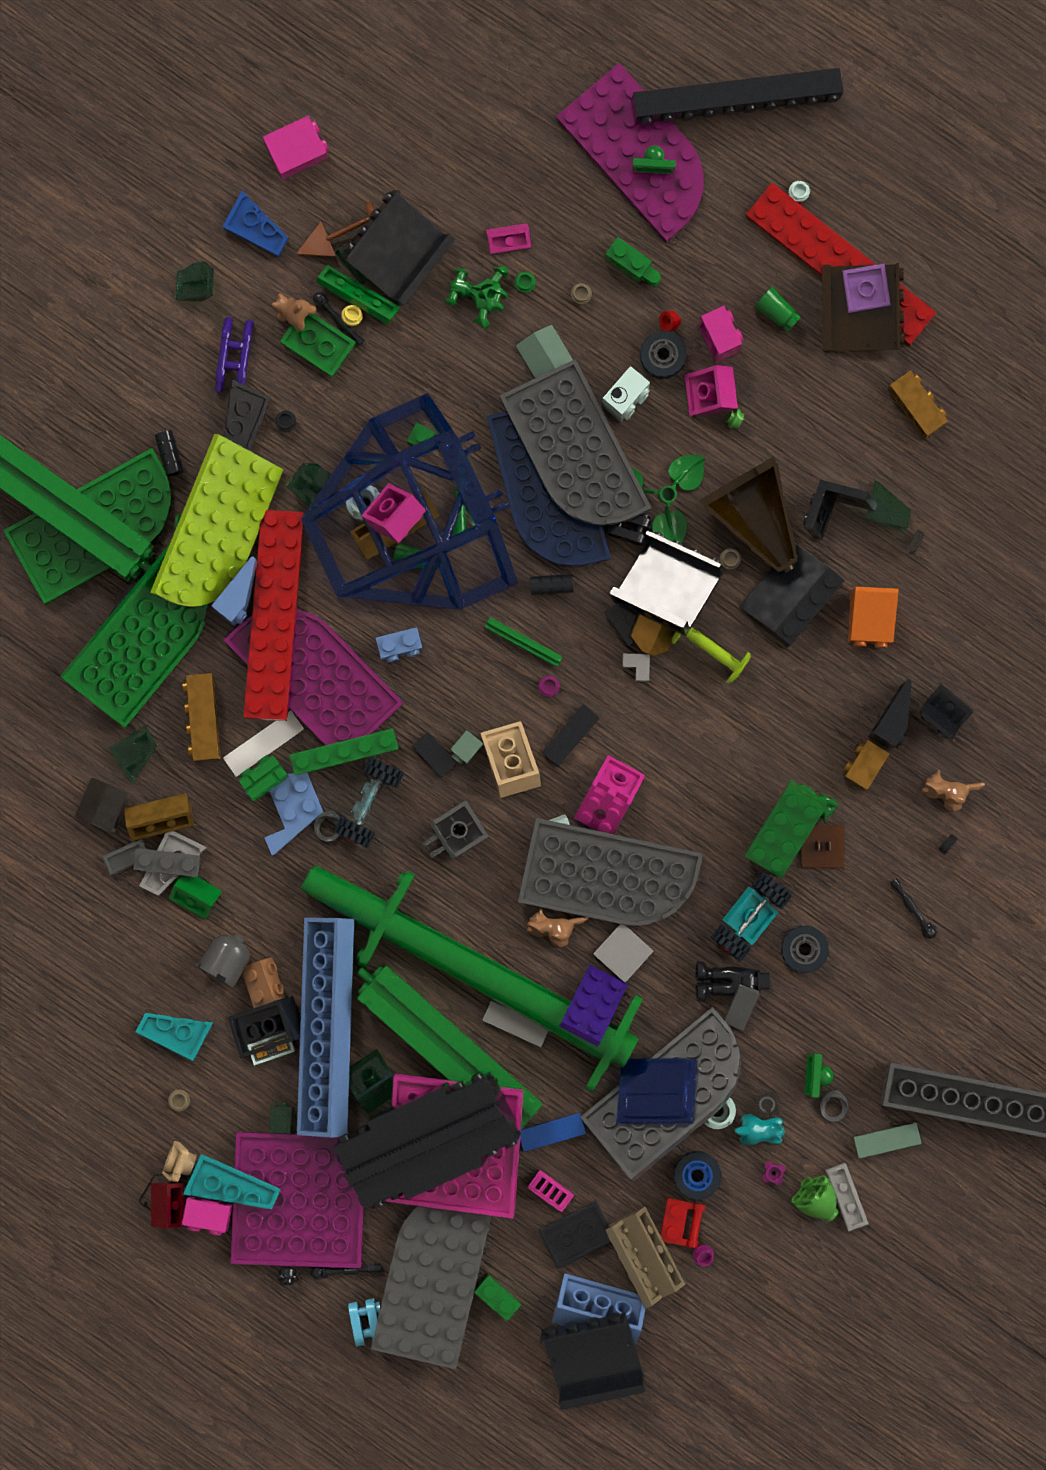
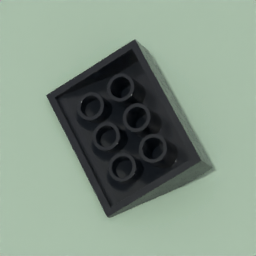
M796 544L798 561L793 564L795 568L785 574L783 571L777 572L772 568L739 607L787 648L845 581L830 567Z

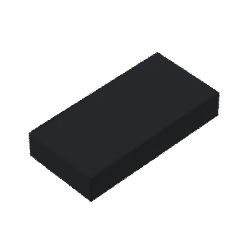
M429 732L412 746L441 778L457 764Z

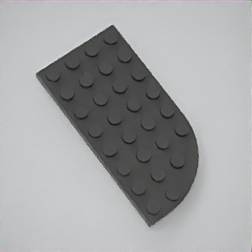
M576 359L500 395V400L545 489L562 511L588 524L615 525L629 521L652 509Z
M535 818L517 902L619 924L648 925L672 915L689 898L698 879L703 853Z
M713 1007L710 1008L580 1117L632 1182L713 1116L728 1101L737 1085L741 1069L740 1049L735 1035Z
M417 1206L403 1223L396 1241L371 1350L447 1368H457L491 1215Z

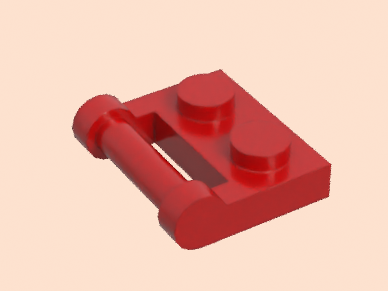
M667 1198L660 1235L663 1242L697 1248L699 1246L697 1239L702 1212H705L706 1205ZM692 1209L694 1212L689 1239L683 1238L687 1210Z

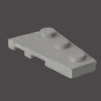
M175 831L165 833L157 851L200 855L207 847ZM146 871L139 886L160 896L180 875Z

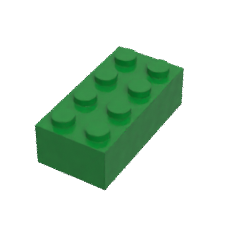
M790 780L749 845L745 857L782 879L826 809L828 801Z

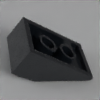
M909 679L900 685L868 737L889 750L901 746L907 737L904 733L908 725L912 681Z
M293 996L228 1017L240 1058L300 1039L301 1020ZM284 1032L287 1034L286 1039L250 1051L247 1045Z

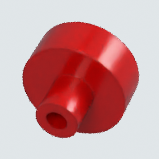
M673 310L663 311L659 316V325L664 332L676 331L681 323V317Z

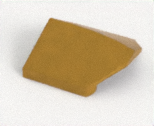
M638 614L630 637L636 642L642 652L655 656L669 650L672 643L671 639L676 631Z

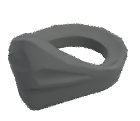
M327 810L316 818L314 828L315 834L320 840L331 842L337 839L339 834L335 833L331 837H326L321 833L320 825L325 818L334 819V823L337 825L340 817L333 810Z
M833 1090L822 1098L820 1110L824 1119L830 1122H837L845 1117L848 1111V1100L839 1090ZM830 1098L840 1099L842 1111L837 1116H830L825 1111L826 1103Z

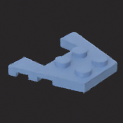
M294 773L288 774L289 777L270 791L285 827L284 830L265 837L272 856L278 853L280 849L324 812L308 773L297 776Z

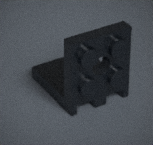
M820 479L816 493H813L810 500V511L804 517V528L814 539L822 541L835 501L871 511L876 510L877 502L867 491Z

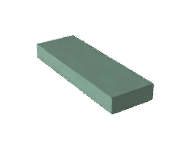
M916 1122L853 1137L858 1158L922 1144Z

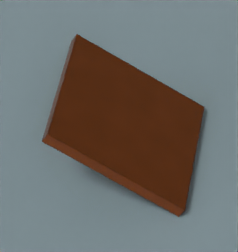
M815 825L801 847V868H844V825Z

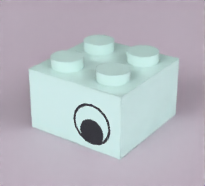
M630 366L603 397L601 407L620 423L623 419L628 420L635 412V405L637 403L641 405L649 396L650 390L648 388L650 382Z

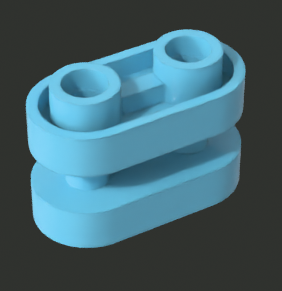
M374 1298L365 1300L366 1307L359 1308L358 1302L348 1303L356 1347L365 1345V1338L372 1337V1340L374 1338L381 1308L380 1302H375ZM368 1315L370 1328L363 1329L361 1316Z

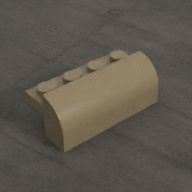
M646 1207L618 1219L606 1229L608 1238L613 1244L618 1258L623 1263L628 1277L645 1308L653 1306L661 1298L675 1293L685 1285Z

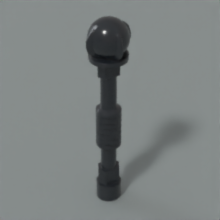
M322 292L315 293L313 296L314 304L318 305L319 308L323 307L335 318L334 321L351 335V338L358 346H361L365 340L343 322L341 315H338L331 308L327 296Z
M897 878L890 882L893 888L900 893L904 899L903 902L910 912L914 913L922 926V935L928 939L934 938L937 934L936 926L924 920L917 910V905L910 896H907Z
M381 1263L361 1266V1268L313 1267L311 1269V1276L315 1280H321L331 1274L343 1273L348 1275L367 1271L368 1273L381 1272Z

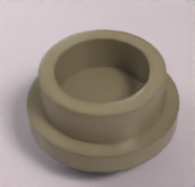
M579 283L572 288L571 298L576 304L583 305L590 301L592 291L588 285Z
M733 548L725 549L720 555L721 565L728 570L737 568L741 562L740 553Z
M184 1090L173 1091L168 1098L169 1106L175 1111L185 1110L190 1104L189 1094Z

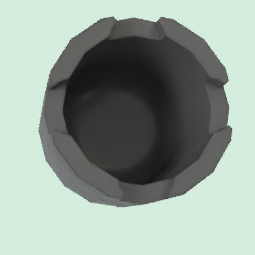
M233 934L232 937L220 935L213 940L196 967L204 973L207 972L215 976L214 979L220 983L234 988L249 961L250 951L243 944L245 940L236 934Z

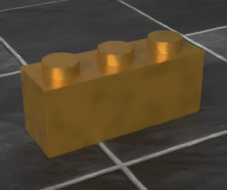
M910 370L893 382L887 390L925 440L945 426L948 422L946 419L947 414L941 407L938 408L936 406L934 396L930 391H925L921 385L922 380L916 373L913 374Z
M187 793L124 809L126 827L132 841L194 826L192 807Z

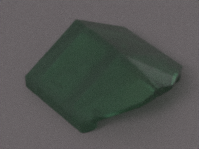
M203 261L193 263L183 270H178L176 300L204 301L213 296L214 268Z
M303 463L286 484V487L297 498L316 512H318L335 490L327 471L318 463Z

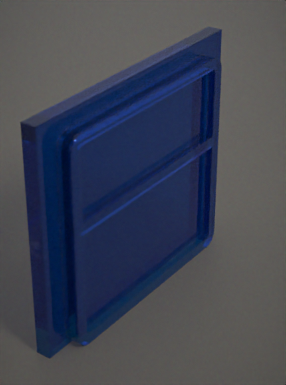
M687 1058L628 1059L625 1066L621 1067L616 1122L693 1123L698 1061L688 1060Z

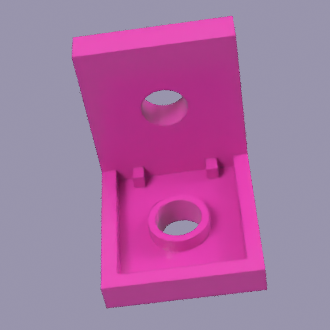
M608 755L574 819L596 831L614 834L645 775ZM597 809L603 810L606 815L600 814Z

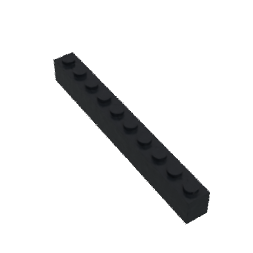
M840 68L633 92L631 103L635 124L650 125L656 121L669 123L674 119L691 120L697 116L710 118L715 116V114L722 113L723 115H733L739 111L751 113L756 111V109L769 111L780 106L793 108L797 104L811 106L822 101L834 103L841 98L844 91Z

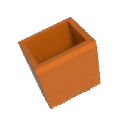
M855 587L850 592L848 643H854L853 646L866 647V644H875L876 648H888V645L893 643L899 589Z

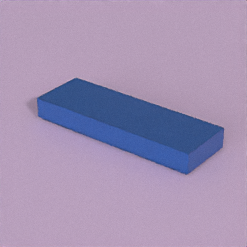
M576 1113L521 1129L520 1140L523 1151H529L586 1134L583 1121L580 1118L581 1114Z

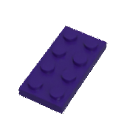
M589 965L559 1027L598 1047L628 984Z

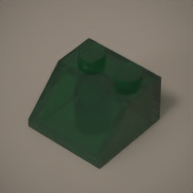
M378 1049L349 1067V1087L367 1114L392 1098L394 1073Z

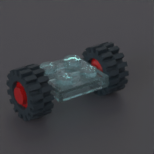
M371 756L363 772L375 778L376 781L371 779L370 783H365L361 794L364 796L361 802L357 801L351 813L354 814L353 818L356 820V823L341 816L334 830L335 833L345 837V839L369 848L376 833L361 825L364 824L363 822L381 785L385 783L398 788L405 774L394 766Z

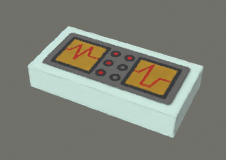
M284 1032L247 1045L250 1051L286 1039L287 1034ZM293 1042L252 1054L251 1058L253 1064L258 1065L295 1052Z

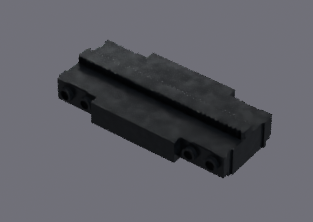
M479 1072L470 1077L471 1080L466 1083L460 1081L450 1087L447 1081L373 1115L366 1125L356 1130L357 1133L351 1136L349 1133H346L339 1137L338 1142L333 1148L340 1156L339 1160L345 1170V1178L348 1184L354 1187L361 1206L363 1205L364 1209L372 1206L374 1209L385 1203L384 1200L388 1198L395 1200L403 1194L406 1200L483 1166L487 1160L486 1157L496 1154L499 1148L505 1146L508 1149L516 1145L521 1132L516 1128V1119L497 1083V1078L495 1079L490 1072L484 1075L482 1072Z

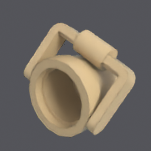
M174 1141L162 1174L172 1182H178L181 1174L190 1176L197 1156L190 1153L180 1142Z

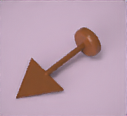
M372 201L365 206L368 217L327 236L324 226L320 222L296 254L336 257L330 240L368 223L371 219L369 215L375 209Z

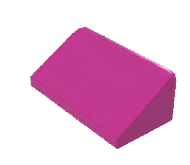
M527 223L486 230L490 254L531 248Z

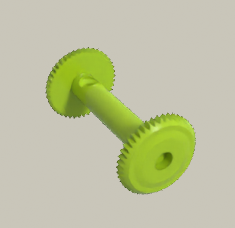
M693 627L685 636L692 643L733 671L726 681L728 684L737 679L751 658L750 653L747 652L742 661L735 659L730 653ZM675 632L671 639L672 643L675 644L682 634Z

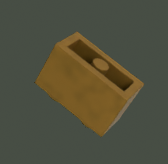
M869 740L865 741L864 744L859 743L854 751L857 756L853 762L849 760L843 769V772H845L843 778L864 791L868 790L890 754Z

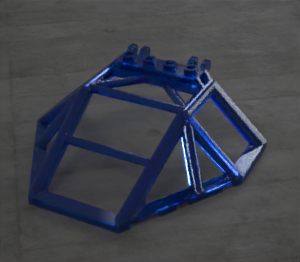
M428 393L371 418L301 518V522L337 597L462 610L518 584L495 518V513L509 507L508 502H502L491 508L489 501L501 497L503 492L498 490L487 496L485 495L467 458L468 455L480 450L481 446L480 444H474L464 450L461 445L476 436L474 431L458 438ZM423 410L438 435L399 452L383 427ZM374 436L383 453H365L362 450L371 437ZM438 450L447 470L417 460V458ZM353 464L375 466L334 493ZM400 466L414 497L426 509L423 516L436 544L393 562L380 534L363 518L385 566L345 584L316 521L352 497L362 515L367 506L360 492ZM409 466L453 481L458 494L443 535ZM464 504L474 526L452 536ZM487 535L501 577L462 594L447 553ZM425 563L413 592L371 588L378 583ZM437 568H439L449 597L426 594Z

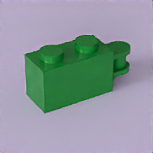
M617 237L605 253L604 260L638 284L643 280L652 287L657 286L661 275L651 267L652 261Z

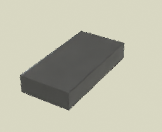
M142 839L102 856L110 876L134 866L136 848L146 849Z
M739 984L724 1017V1021L732 1027L744 1030L760 995L759 991Z

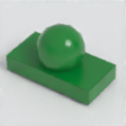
M654 145L646 149L644 158H633L632 171L674 174L676 160H664V151L659 146Z
M808 1053L804 1095L819 1098L820 1086L829 1085L833 1081L834 1074L830 1067L822 1065V1054Z

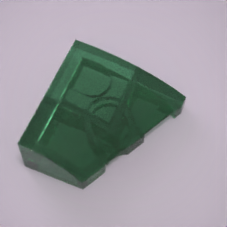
M874 481L871 496L877 502V507L875 511L867 510L865 519L884 523L885 526L905 531L908 528L911 509L879 481Z
M145 725L115 743L109 749L131 784H133L158 744Z

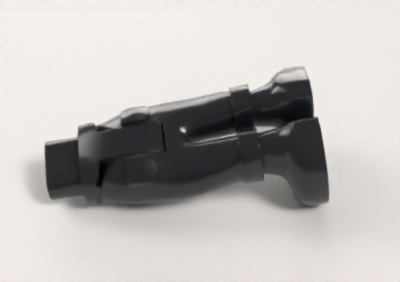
M696 962V981L707 979L730 981L729 983H696L697 1002L705 1001L707 995L710 994L713 996H734L739 984L759 992L760 990L770 989L769 972H760V970L745 967H712V969H709L704 962Z

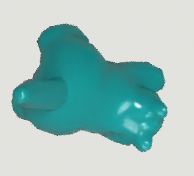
M744 1114L740 1119L742 1127L735 1129L736 1134L742 1135L740 1142L747 1146L758 1144L761 1141L780 1144L782 1142L781 1137L785 1134V1129L781 1126L783 1123L781 1118L774 1117L761 1120L752 1114Z

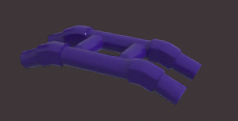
M230 317L225 318L216 370L215 392H223L226 369L238 371L237 382L243 385L246 384V372L254 325L252 320H246L242 342L230 340L233 319ZM228 349L241 350L239 362L227 361Z

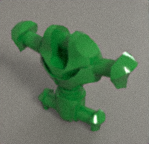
M506 266L493 267L495 273L492 278H487L478 285H472L470 282L464 281L465 276L469 274L465 268L456 269L457 276L450 283L449 287L450 295L444 301L452 307L457 305L458 295L464 298L472 297L476 310L479 311V316L474 318L473 323L480 325L485 330L490 326L487 320V313L503 311L504 306L499 301L501 298L507 299L508 294L501 288L499 283L502 277L508 276Z

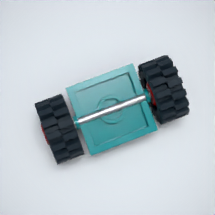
M764 872L752 884L755 890L748 887L722 919L734 932L721 924L710 937L723 950L740 962L751 949L745 941L753 945L778 914V911L768 902L770 901L778 908L783 909L793 896L780 883Z

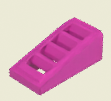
M540 1169L527 1186L528 1189L560 1212H563L574 1196L572 1192ZM543 1177L545 1182L538 1190L536 1186ZM550 1182L552 1186L545 1195L543 1191ZM557 1187L559 1191L552 1200L549 1197ZM564 1192L566 1196L559 1205L556 1202Z

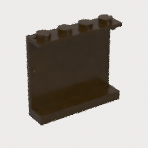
M899 263L885 265L891 306L848 313L842 270L872 265H822L823 352L900 350V345H904V332H900V323H904V311H900V302H904V289H899V281L904 280V270L899 268Z

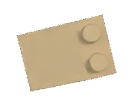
M521 721L480 733L500 798L541 786L540 774Z

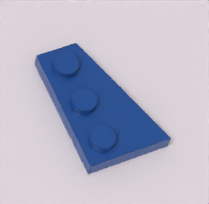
M242 190L222 226L223 229L279 258L289 240L288 237Z

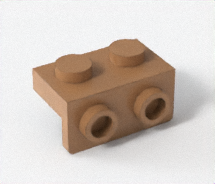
M272 957L246 965L242 974L254 1008L285 998L284 988L280 982L277 967Z

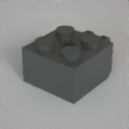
M465 800L430 823L436 834L422 844L425 848L440 839L443 846L432 851L429 856L432 859L447 850L452 860L489 838V836ZM456 825H459V827L464 826L466 831H463L464 835H455L453 831H456L454 827Z

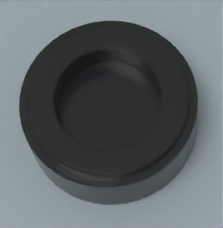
M951 834L940 846L939 851L945 855L958 838Z

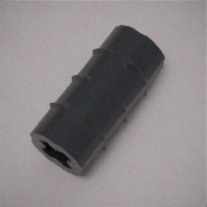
M168 430L155 434L157 447L163 463L162 466L167 477L183 473L184 470L173 431Z
M572 574L530 577L531 595L573 593Z

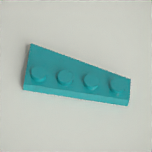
M201 1154L183 1194L272 1209L281 1188Z

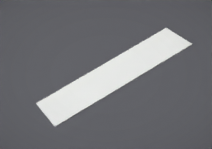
M290 710L287 721L273 722L223 757V759L237 777L257 763L262 757L270 754L303 731L304 728Z

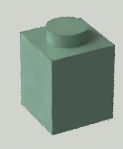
M466 730L450 749L453 753L451 757L459 764L463 762L468 764L483 746V743Z

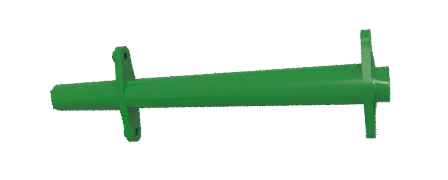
M317 865L309 870L301 885L304 893L349 919H354L356 923L370 930L366 948H361L356 957V960L359 961L358 966L364 969L367 967L382 938L392 942L598 1059L599 1062L585 1086V1089L590 1092L594 1091L601 1076L612 1062L622 1068L627 1063L639 1040L637 1036L628 1031L643 998L635 994L619 1025L617 1026L610 1022L597 1047L559 1027L571 1001L398 911L415 877L413 873L407 871L406 874H400L396 882L399 887L389 900L386 901Z

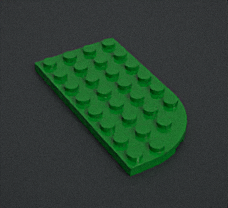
M153 448L77 489L140 536L151 542V544L163 530L171 508L170 483ZM35 514L3 530L45 605L110 569Z
M169 545L60 676L124 728L193 646L205 625L204 619L208 604L183 606L171 603L150 593Z

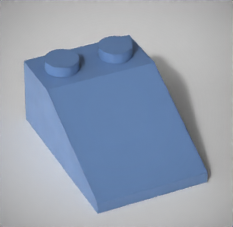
M253 556L212 604V608L234 627L237 624L240 625L248 617L246 613L249 610L258 563Z

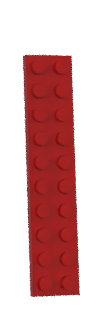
M774 183L770 184L745 216L821 277L822 265H876ZM899 283V289H904V302H900V311H904V323H900V332H904V343L910 346L937 312Z
M266 510L261 520L244 719L287 721L305 519L304 512Z

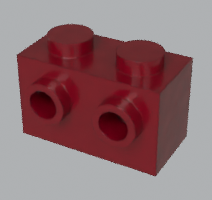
M151 1183V1227L167 1229L185 1227V1225H182L184 1216V1183Z

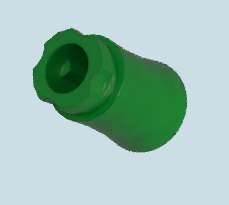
M773 286L753 307V309L765 315L786 332H789L801 318Z

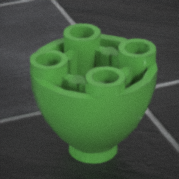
M825 1175L813 1179L811 1177L805 1178L801 1182V1188L791 1199V1202L803 1214L811 1218L830 1222L838 1215L835 1189Z

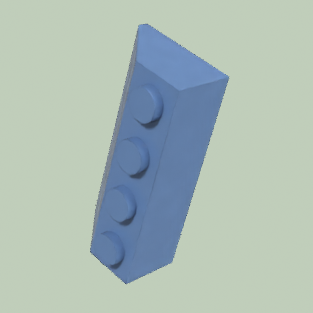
M564 1273L552 1323L564 1326L573 1321L578 1323L592 1317L601 1318L611 1313L617 1312L620 1314L626 1312L636 1346L642 1330L646 1308L637 1293Z

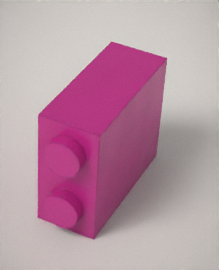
M309 116L263 136L264 143L282 180L328 159L326 153L329 151L324 139L320 140L317 134L320 132L315 120L311 122Z

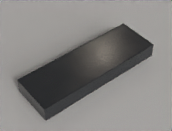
M583 704L542 754L559 767L598 721L599 717Z

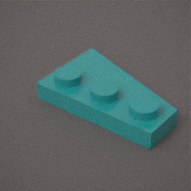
M145 1013L135 1033L193 1062L213 1022Z

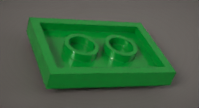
M315 314L308 315L304 320L306 328L301 332H297L294 326L291 325L280 340V343L333 378L356 345V342Z

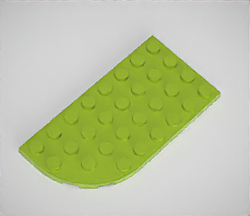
M214 434L150 593L171 603L183 606H201L214 602L246 564L260 530L261 520L266 510H268L284 469L225 437Z

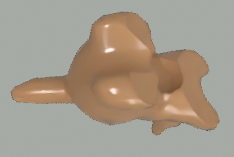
M278 294L277 301L272 303V306L279 312L277 319L281 322L288 321L297 332H301L306 328L304 323L305 317L316 313V306L311 305L309 302L303 299L286 298L282 294Z
M938 770L926 779L925 786L927 788H923L921 792L929 798L943 799L944 807L947 810L958 811L962 808V804L965 803L969 792L983 788L985 783L965 785L959 782H948L942 779L941 772Z
M540 908L537 913L530 917V922L527 923V932L537 937L548 936L552 945L564 947L568 944L574 925L584 923L589 917L582 916L570 920L550 919L543 914V910Z

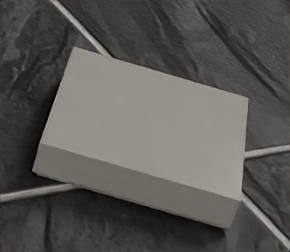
M620 924L593 954L625 983L652 954L653 950L625 924Z

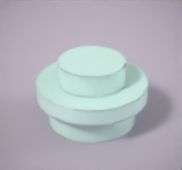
M796 181L789 188V196L796 202L805 201L810 194L809 186L803 181Z

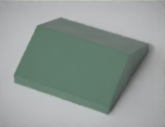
M552 325L534 332L516 345L517 350L534 378L573 360Z

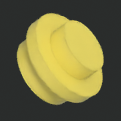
M350 305L343 309L341 317L345 324L356 326L361 322L363 315L360 308Z

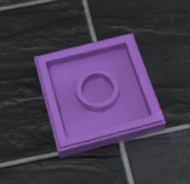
M885 264L842 270L848 313L891 306Z

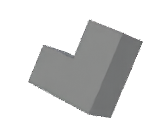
M623 654L622 668H636L635 682H649L650 654Z

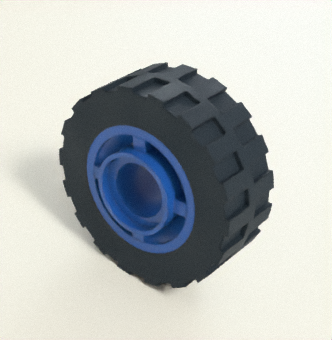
M693 1151L687 1153L679 1159L675 1166V1185L688 1198L694 1200L706 1199L719 1188L721 1183L720 1166L711 1155L705 1152ZM696 1169L704 1173L703 1179L699 1182L691 1178L692 1172Z

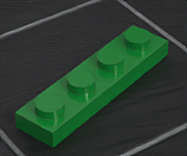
M329 265L317 277V284L389 325L399 311L400 307Z

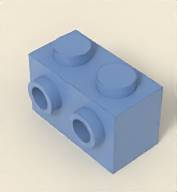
M417 627L376 638L381 660H386V663L399 660L398 657L407 655V657L417 656L420 651H423Z

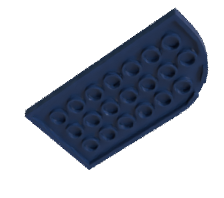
M507 411L487 416L512 518L520 537L526 545L540 557L564 566H585L610 560L611 556L603 525H593L579 521L566 514L555 504L545 489Z

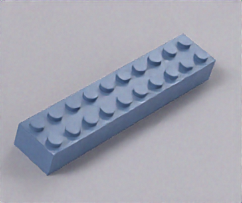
M304 918L297 1135L341 1137L347 1133L354 919Z

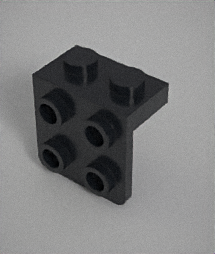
M940 684L925 701L919 713L921 719L928 725L932 724L935 726L941 736L953 740L959 728L974 710Z

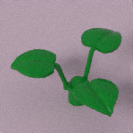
M685 455L675 459L668 469L669 476L675 480L672 486H664L659 490L642 489L644 493L656 494L658 500L666 504L665 514H659L653 520V533L658 532L664 535L667 540L672 542L675 540L682 543L687 529L686 518L680 511L669 513L671 502L677 497L675 490L677 483L683 490H693L701 484L704 476L705 458L703 456ZM632 468L640 486L642 487L644 482L642 475L639 471Z

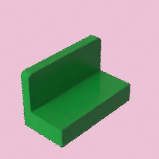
M181 875L168 899L206 920L222 891L199 877Z

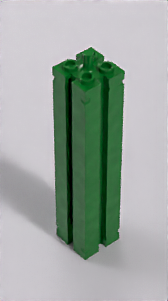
M0 435L1 491L131 583L133 579L136 581L141 576L143 570L147 572L152 566L149 563L156 554L154 552L156 548L151 542Z
M380 966L373 975L363 967L359 970L357 974L367 983L359 989L358 993L360 996L357 999L450 1081L468 1082L471 1080L470 1077L479 1072H482L483 1075L490 1072L495 1079L497 1078L499 1087L524 1090L521 1129L543 1105L542 1101L389 966L384 968Z

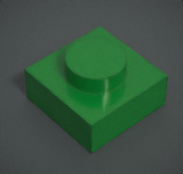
M416 423L407 443L426 452L435 436V432Z

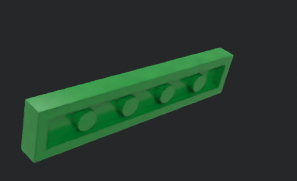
M389 729L290 754L294 775L297 776L370 756L396 751L399 748L394 729Z

